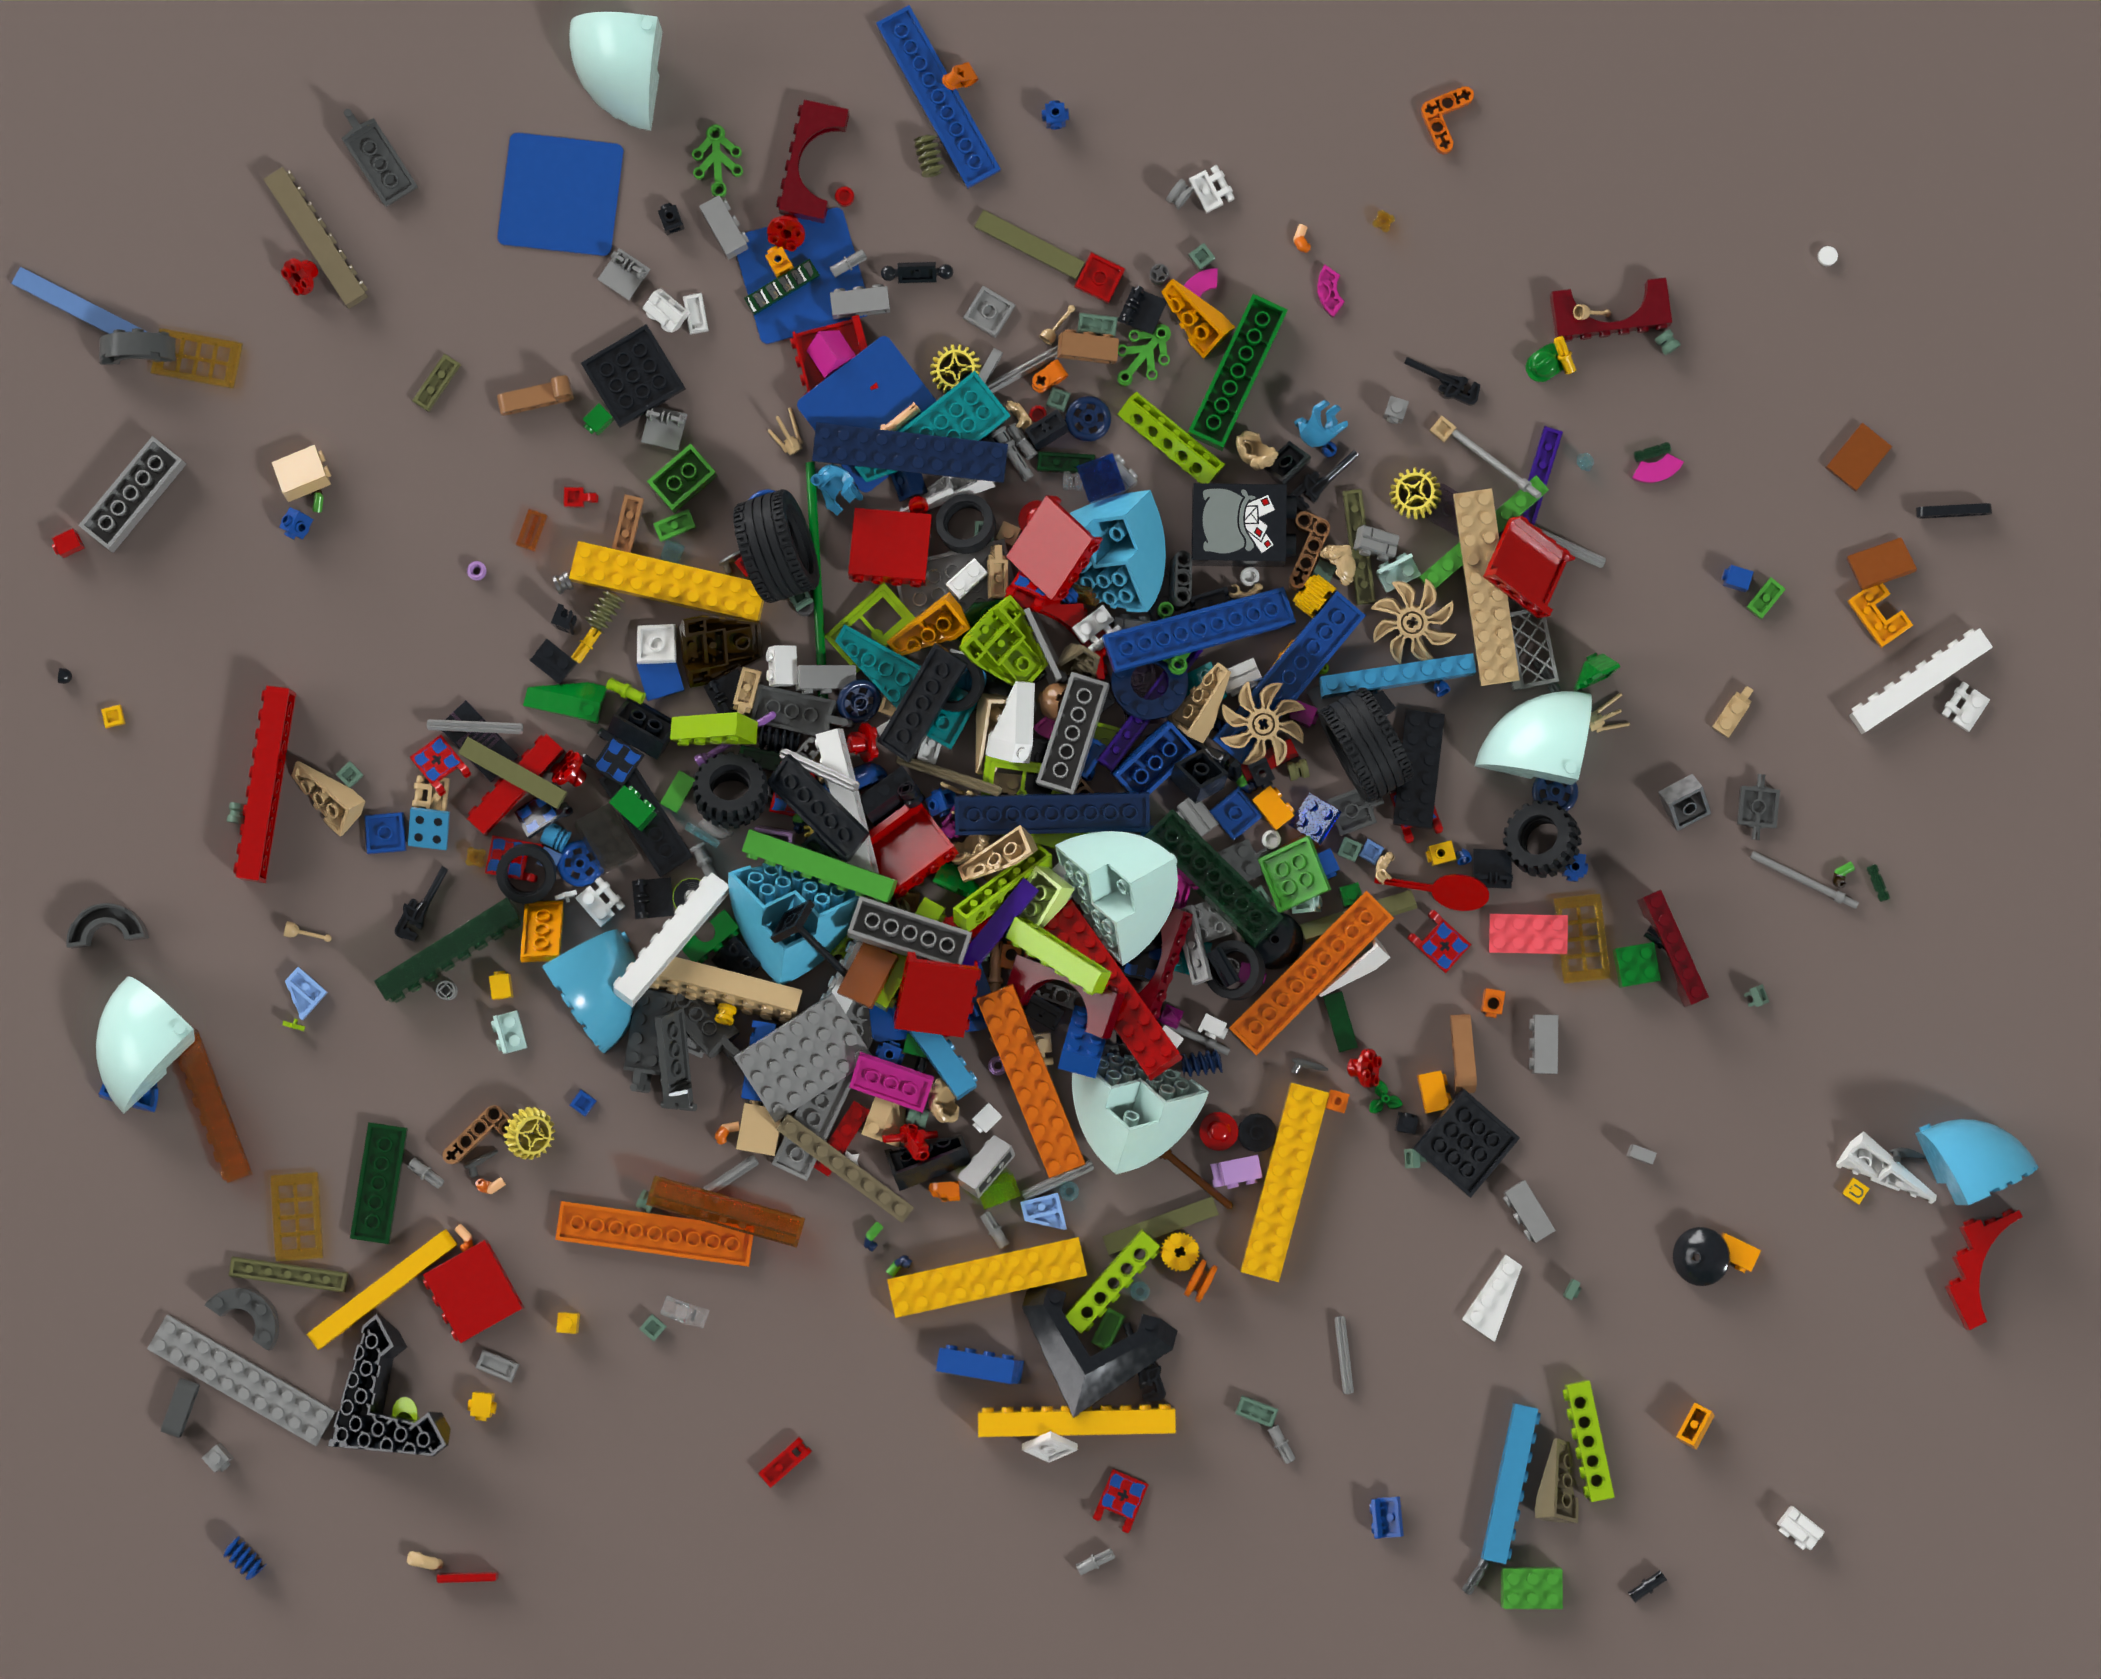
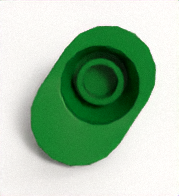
M1554 343L1543 346L1528 358L1526 372L1532 380L1545 382L1563 370V366L1557 358L1558 353Z

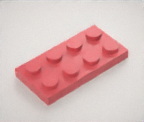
M1490 914L1489 953L1567 954L1568 915Z

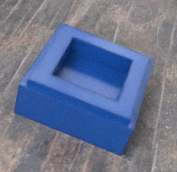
M580 1090L570 1106L586 1117L597 1100L583 1090Z

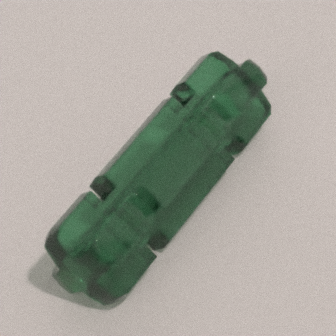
M1665 442L1660 446L1655 445L1645 448L1643 451H1635L1633 453L1634 460L1640 462L1644 459L1647 460L1660 456L1661 453L1671 452V446L1669 442Z
M1874 864L1867 867V872L1871 875L1870 879L1875 891L1878 892L1879 901L1883 902L1890 899L1888 891L1885 890L1886 886L1881 874L1878 873L1879 868Z

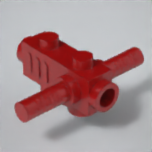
M904 1124L900 1127L899 1134L883 1135L882 1137L884 1143H903L913 1159L926 1160L929 1157V1146L924 1139L938 1138V1132L918 1130V1126L915 1124Z

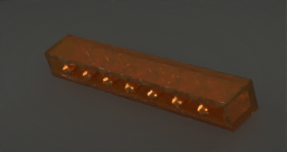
M194 1029L195 1042L179 1056L180 1061H178L181 1071L186 1073L187 1079H185L188 1089H192L194 1094L192 1100L194 1106L200 1110L201 1115H199L202 1126H206L208 1131L206 1134L207 1140L210 1145L213 1144L215 1161L221 1165V1177L227 1183H233L253 1175L200 1034L198 1030Z
M654 1176L646 1203L648 1206L796 1248L805 1218L659 1176Z

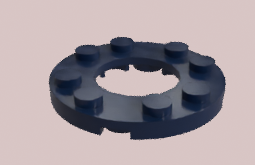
M1163 660L1150 663L1160 666L1168 677L1167 691L1160 698L1154 700L1143 699L1134 692L1131 686V676L1137 667L1116 673L1112 671L1111 687L1114 699L1120 708L1132 717L1146 721L1163 719L1174 713L1185 699L1188 690L1187 670L1181 675H1175L1170 672L1168 663ZM1178 663L1174 664L1176 668H1180Z

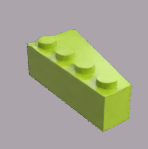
M739 712L672 717L670 740L677 742L678 746H689V744H756L758 722Z

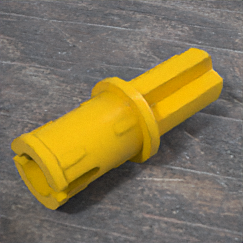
M1563 336L1556 337L1554 345L1558 353L1557 358L1563 366L1564 373L1571 374L1577 370L1571 357L1572 352L1568 350Z
M591 626L584 639L580 640L581 643L571 658L577 663H581L589 650L593 649V644L602 633Z

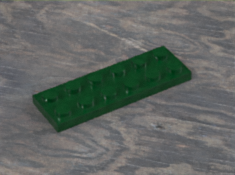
M368 1122L350 1239L390 1244L408 1128Z

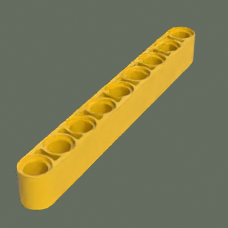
M447 1229L443 1230L306 1335L317 1350H320L458 1245Z

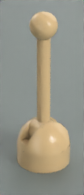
M1578 304L1574 307L1573 315L1577 320H1585L1590 314L1609 317L1611 311L1608 309L1605 311H1590L1588 306Z
M1070 305L1068 311L1053 329H1045L1039 335L1046 344L1050 346L1056 339L1055 331L1069 314L1075 311V307Z
M287 921L284 930L285 937H295L297 934H303L324 939L326 942H330L332 939L329 934L324 936L299 930L297 924Z

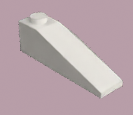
M1015 682L1006 700V706L1002 714H999L994 730H991L988 736L986 756L1015 763H1030L1033 746L1035 683Z
M1375 937L1318 995L1322 997L1376 970L1391 957L1381 942Z

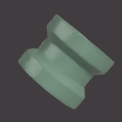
M643 1189L635 1207L644 1208L647 1213H650L658 1196L655 1194L651 1195L647 1190Z

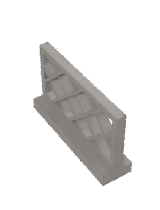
M1030 608L1025 609L1024 616L1026 621L1031 626L1036 643H1039L1048 663V666L1044 669L1047 673L1046 680L1048 684L1068 681L1066 674L1056 666L1058 657L1038 614L1031 612Z
M1528 610L1510 613L1511 617L1519 616L1525 620L1519 629L1512 625V630L1517 631L1515 635L1513 632L1520 678L1519 681L1511 682L1512 692L1559 682L1546 617H1543L1537 625L1528 619L1532 614ZM1526 621L1536 627L1531 636L1521 631ZM1537 629L1545 633L1546 638L1542 644L1532 638ZM1518 633L1528 638L1523 648L1515 642ZM1530 640L1540 646L1535 655L1525 650ZM1541 648L1549 652V658L1546 663L1536 657ZM1522 652L1532 657L1527 667L1519 662V656ZM1534 659L1544 665L1538 674L1528 668ZM1545 667L1552 670L1554 679L1546 680L1540 676ZM1526 670L1536 676L1532 683L1524 684L1523 675Z

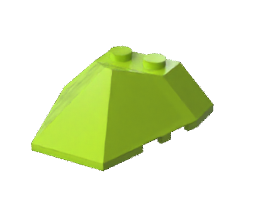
M1011 595L988 610L963 637L959 647L973 664L1014 686L1016 681L1033 682L1048 666L1040 645L1036 643L1032 634L1033 630L1026 621L1024 610Z

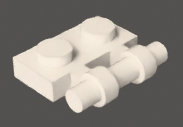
M1217 165L1211 168L1213 172L1211 176L1204 170L1189 178V182L1194 187V192L1206 214L1223 205L1221 197L1225 196L1228 202L1235 199L1231 186H1228L1224 179L1223 171H1220ZM1217 181L1221 190L1217 191L1213 182Z
M1104 605L1071 628L1083 644L1088 640L1091 641L1092 645L1088 649L1093 652L1104 648L1102 637L1098 639L1095 636L1103 629L1106 634L1122 630L1119 625L1113 629L1109 626L1114 619Z
M1962 682L1954 690L1951 700L1947 701L1944 705L1945 709L1942 715L1948 718L1951 713L1955 714L1956 716L1952 722L1963 730L1970 732L1990 699L1975 689L1972 690L1970 695L1967 694L1965 691L1969 685ZM1959 700H1965L1962 707L1960 709L1957 708L1956 705L1959 702Z
M599 877L594 881L599 888L595 891L591 886H588L576 897V900L600 927H603L616 915L611 909L616 906L619 910H622L625 904L621 901L622 898L619 894L616 895L612 891L611 885ZM602 893H605L610 899L607 904L600 897Z

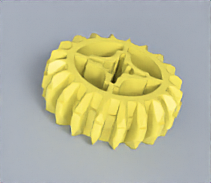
M952 344L950 351L945 346L943 348L944 354L941 351L937 352L940 358L933 357V361L937 364L930 365V368L934 369V371L930 372V375L937 377L933 378L932 382L938 383L937 389H941L944 386V394L947 393L948 389L951 390L961 382L960 378L963 374L975 371L979 375L980 372L976 370L982 369V365L977 364L980 359L979 357L972 359L975 356V352L972 351L968 354L969 347L962 351V345L959 344L958 350H955L954 344ZM957 356L965 358L970 365L967 366V364L959 363ZM951 357V364L944 367V369H940L943 362ZM954 362H956V367L959 371L958 379L954 371H951L953 370ZM941 375L952 377L955 384L946 382Z
M1415 467L1413 468V473H1410L1409 469H1406L1407 475L1405 476L1403 473H1399L1401 479L1394 478V482L1397 485H1391L1390 488L1393 491L1389 492L1390 497H1393L1390 500L1391 504H1396L1394 506L1395 511L1400 510L1399 514L1401 516L1406 513L1408 519L1413 514L1415 520L1418 519V514L1425 518L1426 511L1431 515L1432 511L1430 508L1437 509V505L1434 502L1440 503L1441 499L1437 496L1442 495L1441 490H1437L1441 486L1440 483H1436V476L1431 478L1432 473L1429 471L1425 474L1423 468L1418 473ZM1420 480L1414 485L1408 483L1410 481ZM1426 484L1431 488L1429 499L1423 493ZM1402 489L1408 494L1405 504L1400 499ZM1412 492H1419V495H1412ZM1417 502H1420V503L1423 504V505L1418 506V507H1410V506H1413V505H1414L1415 503H1417Z
M526 1107L525 1110L519 1109L518 1114H512L513 1120H508L510 1125L504 1127L508 1132L503 1135L507 1138L504 1143L509 1146L508 1150L516 1157L528 1158L530 1160H533L534 1156L540 1157L541 1152L547 1153L545 1148L552 1147L549 1142L555 1139L551 1134L556 1132L552 1128L555 1124L550 1121L551 1117L545 1111L539 1110L536 1107Z

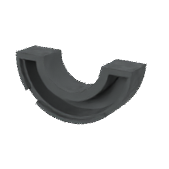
M139 328L132 329V332H125V330L116 329L113 330V333L100 337L99 363L101 365L120 364V361L126 359H147L155 362L176 361V339L169 336L168 332L151 333L144 332L143 329Z
M101 903L90 906L78 914L79 916L69 927L66 947L73 949L91 946L92 937L100 927L108 924L117 926L122 931L124 939L128 941L148 939L149 935L145 924L136 913L116 904Z
M234 1288L219 1292L206 1302L205 1306L219 1316H225L233 1309L247 1311L255 1322V1334L252 1340L267 1351L274 1348L280 1330L278 1314L274 1305L263 1294L248 1288Z

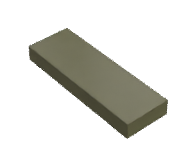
M444 353L412 401L429 412L461 364Z

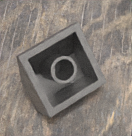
M1693 774L1658 791L1661 802L1677 831L1711 814L1703 786Z

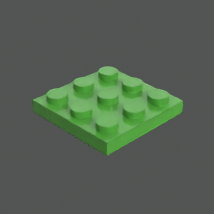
M1310 836L1299 839L1258 859L1278 913H1282L1331 890Z

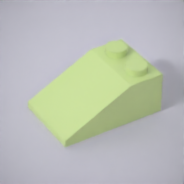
M1035 866L1027 881L1040 891L1019 917H1026L1044 928L1065 906L1075 888L1049 867Z

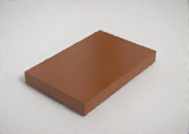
M1861 423L1825 468L1856 492L1892 446L1864 423Z
M1902 537L1847 556V561L1862 590L1917 571Z
M863 942L837 993L872 1009L899 957L879 947Z

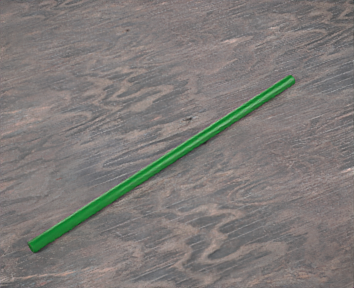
M806 462L809 531L815 547L820 575L819 585L813 590L817 665H826L817 489L810 481L811 477L816 474L815 462ZM818 691V697L828 699V694H820V691Z

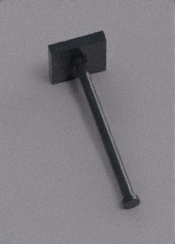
M809 899L784 912L770 939L777 943L798 932L845 977L848 970L803 927L815 904Z

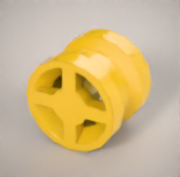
M727 1003L718 1004V1014L715 1015L714 1020L722 1025H733V1015L736 1014L737 1008Z

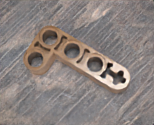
M567 375L554 377L549 383L497 395L501 415H511L574 399L570 379Z
M1306 511L1298 513L1294 522L1295 527L1299 531L1309 536L1289 578V587L1293 591H1301L1305 587L1304 584L1313 570L1330 531L1328 521ZM1306 517L1309 523L1303 526L1299 524L1298 519ZM1316 526H1325L1326 532L1318 533ZM1315 542L1319 548L1316 551H1311L1308 548V544ZM1306 559L1310 562L1311 566L1303 568L1300 562ZM1300 572L1303 575L1300 580L1301 583L1297 586L1293 579L1296 580Z
M1470 1014L1450 1015L1455 1070L1454 1091L1455 1094H1458L1463 1088L1468 1093H1475L1477 1075Z
M493 1105L488 1107L443 1151L444 1161L448 1164L459 1163L494 1128L501 1135L506 1134L504 1125L508 1123L509 1119H513L500 1106ZM493 1109H497L500 1113L496 1120L490 1117ZM482 1122L486 1128L480 1134L477 1132L476 1126ZM465 1136L471 1138V1145L469 1147H465L462 1144V1139ZM458 1147L464 1150L463 1153L462 1151H458L455 1154L456 1159H449V1157L451 1156L449 1154L450 1151L455 1152L458 1149Z

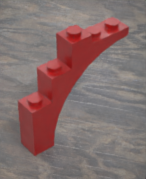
M1017 590L1014 599L1023 610L1030 608L1031 612L1056 620L1067 628L1082 646L1088 648L1092 645L1090 640L1083 644L1071 629L1088 616L1087 608H1084L1083 603L1060 604V602H1063L1062 600H1051L1048 597L1041 612H1036L1033 610L1036 598ZM1102 629L1095 636L1100 639L1106 633ZM1103 645L1104 648L1100 651L1094 652L1100 656L1095 679L1103 681L1105 676H1107V665H1104L1103 657H1106L1105 645Z
M2007 1209L2002 1212L2003 1216L1997 1219L1995 1216L1986 1219L1984 1225L1981 1219L1975 1220L1973 1217L1964 1221V1225L1959 1227L1969 1249L1967 1247L1956 1251V1256L1952 1257L1962 1279L1957 1277L1950 1280V1285L1945 1288L1965 1330H1971L1987 1322L1979 1292L1983 1261L1998 1235L2010 1224L2023 1217L2020 1210Z

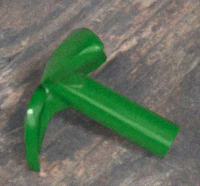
M1379 1080L1378 1086H1375V1094L1380 1099L1371 1101L1369 1106L1370 1113L1381 1112L1384 1103L1390 1109H1396L1403 1105L1399 1097L1387 1095L1389 1089L1381 1080Z

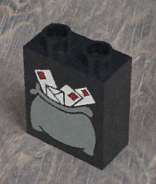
M1194 483L1192 489V566L1284 567L1286 557H1296V534H1286V519H1296V495H1287V485Z

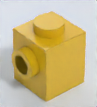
M1451 840L1428 846V851L1425 852L1427 862H1431L1432 866L1456 860ZM1437 851L1442 852V857L1438 856Z
M473 1392L472 1399H469L467 1410L470 1411V1416H475V1420L486 1421L487 1418L492 1417V1414L496 1413L497 1402H494L495 1393Z

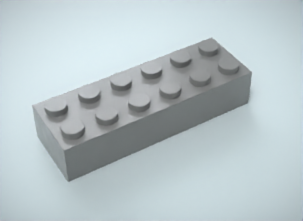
M152 436L78 526L114 553L187 463Z
M1071 672L1037 777L1036 784L1038 786L1064 794L1074 795L1076 793L1109 691V683Z
M860 896L847 932V937L907 956L909 951L916 952L917 959L963 964L972 932Z

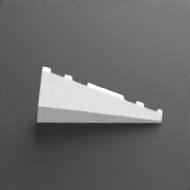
M943 476L927 488L928 493L921 497L927 500L929 510L943 505L947 500L956 495L976 494L996 486L995 482ZM909 506L906 508L901 507L900 511L910 512Z
M1864 1131L1849 1143L1836 1163V1167L1840 1169L1845 1167L1852 1170L1853 1174H1863L1870 1177L1871 1181L1897 1191L1902 1189L1909 1192L1912 1197L1920 1196L1927 1199L1930 1204L1936 1201L1937 1195L1902 1164L1894 1162L1893 1157Z

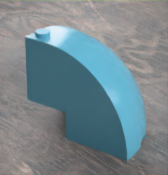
M1151 490L1116 495L1069 513L1094 537H1101L1103 539L1099 544V549L1093 553L1089 559V564L1081 571L1079 579L1072 586L1077 590L1080 588L1088 593L1087 597L1098 603L1103 601L1110 605L1111 608H1125L1128 612H1148L1160 592L1166 560L1163 525Z
M762 863L760 867L751 868V866H746L728 873V887L737 925L751 953L776 983L784 985L812 970L825 959L798 932L777 943L770 939L784 912L810 899L815 906L803 927L829 952L847 935L859 900V896L855 895L856 891L848 889V892L836 889V884L830 883L828 886L819 883V878L812 876L811 879L800 876L801 872L794 870L791 873L782 870V865H775L774 867Z
M618 929L593 937L542 966L558 991L563 992L561 996L566 1005L574 1008L571 1012L578 1023L583 1026L585 1025L584 1031L596 1046L599 1045V1050L604 1054L612 1049L628 1032L635 1005L633 1007L629 1006L614 994L613 984L619 976L623 977L627 966L631 962L635 963L636 961L635 955L628 944L630 942L629 937L625 931L621 933Z
M1958 1119L1941 1122L1933 1126L1929 1123L1919 1127L1920 1131L1915 1133L1937 1183H1946L1955 1205L1973 1204L1990 1196V1192L2001 1191L2008 1187V1184L2012 1185L2021 1181L2022 1176L2027 1177L2039 1168L2028 1149L2017 1138L2004 1129L1987 1122Z

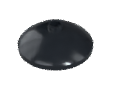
M1271 911L1257 916L1250 923L1246 931L1245 943L1259 951L1264 960L1265 968L1282 969L1292 964L1300 955L1303 947V934L1299 924L1291 916L1285 913H1278V911ZM1273 936L1278 937L1279 940L1277 943H1273L1271 941V938Z
M1696 1227L1685 1231L1677 1239L1673 1249V1263L1678 1274L1686 1282L1696 1286H1708L1718 1282L1726 1274L1730 1264V1251L1725 1239L1718 1232L1706 1227ZM1695 1254L1699 1255L1698 1261L1695 1260Z

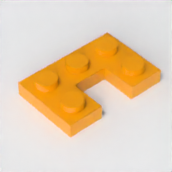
M1883 583L1862 590L1847 601L1880 648L1913 626L1903 610L1886 620L1876 607L1877 603L1891 594Z

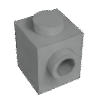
M1390 396L1383 418L1387 419L1390 423L1401 424L1409 401Z
M221 1443L216 1444L202 1457L214 1473L226 1470L231 1465L229 1462L234 1458Z

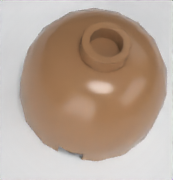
M1052 683L1043 692L1039 693L1038 703H1040L1041 712L1046 718L1056 721L1067 684Z

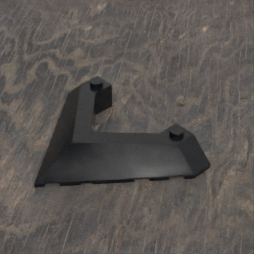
M1049 1287L1029 1288L1026 1291L1022 1309L1030 1322L1031 1329L1041 1346L1042 1353L1054 1379L1058 1383L1059 1390L1070 1409L1073 1419L1082 1411L1100 1401L1105 1395L1110 1394L1133 1378L1141 1370L1146 1369L1160 1357L1173 1350L1178 1330L1160 1318L1142 1314L1136 1333L1090 1357L1062 1311L1067 1292Z
M376 1314L362 1327L361 1333L363 1335L360 1344H357L353 1358L355 1360L352 1371H349L340 1402L341 1407L338 1410L333 1426L335 1431L333 1438L329 1440L328 1446L435 1456L448 1446L451 1428L442 1412H428L418 1421L383 1413L393 1359L404 1351L407 1345L400 1332L380 1314Z

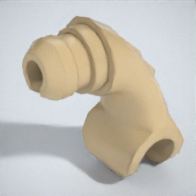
M1013 401L1006 403V409L1010 410L1018 420V423L1015 425L1017 428L1021 427L1024 430L1032 425L1033 421L1019 403H1014Z
M1257 582L1248 592H1243L1238 585L1233 584L1231 587L1236 589L1237 592L1233 594L1228 591V594L1231 598L1240 599L1260 593L1263 590V585Z
M1387 852L1385 855L1380 856L1376 865L1375 877L1382 885H1384V881L1387 878L1389 880L1392 879L1386 871V868L1389 866L1388 864L1395 858L1392 852Z
M410 1551L407 1557V1563L412 1566L433 1571L443 1567L441 1559L425 1556L422 1552Z

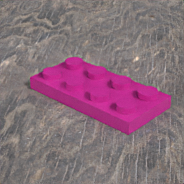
M860 1052L849 1088L923 1113L934 1077Z

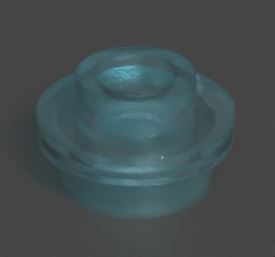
M1586 452L1581 453L1577 456V465L1582 470L1590 471L1594 465V460L1590 454Z
M1066 1182L1060 1187V1196L1066 1201H1073L1079 1195V1188L1073 1182ZM1070 1187L1073 1189L1072 1195L1066 1194L1065 1191L1067 1188Z
M1136 1282L1132 1285L1130 1294L1134 1300L1144 1301L1148 1298L1150 1289L1146 1283ZM1138 1288H1143L1144 1293L1142 1295L1136 1293Z

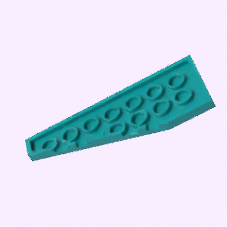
M973 371L899 432L981 441L1010 418L1011 415L979 375ZM854 467L866 483L897 472L876 468Z
M844 624L835 642L897 709L921 666ZM955 686L948 701H959L968 692ZM977 703L973 707L961 712L942 709L926 737L952 750Z

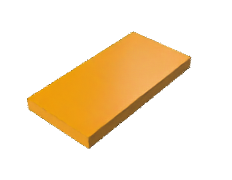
M564 900L537 901L524 905L520 953L521 963L551 961L561 955Z

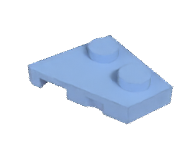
M297 967L285 980L301 1020H304L328 993L300 967Z
M1058 1193L1020 1202L1025 1221L1062 1230L1067 1229Z

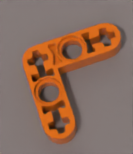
M1469 87L1458 88L1428 100L1422 105L1421 115L1435 148L1440 154H1448L1453 148V140L1442 115L1467 106L1472 102L1474 92ZM1462 92L1469 94L1468 100L1461 98L1458 100L1459 104H1456V98L1461 97ZM1444 99H1451L1453 105L1450 108H1445L1442 105ZM1436 102H1438L1439 108L1434 109L1433 114L1425 112L1427 106L1434 108L1437 106ZM1440 123L1443 129L1440 132H1435L1432 129V125ZM1441 135H1443L1444 142L1449 143L1447 149L1440 147L1442 143Z

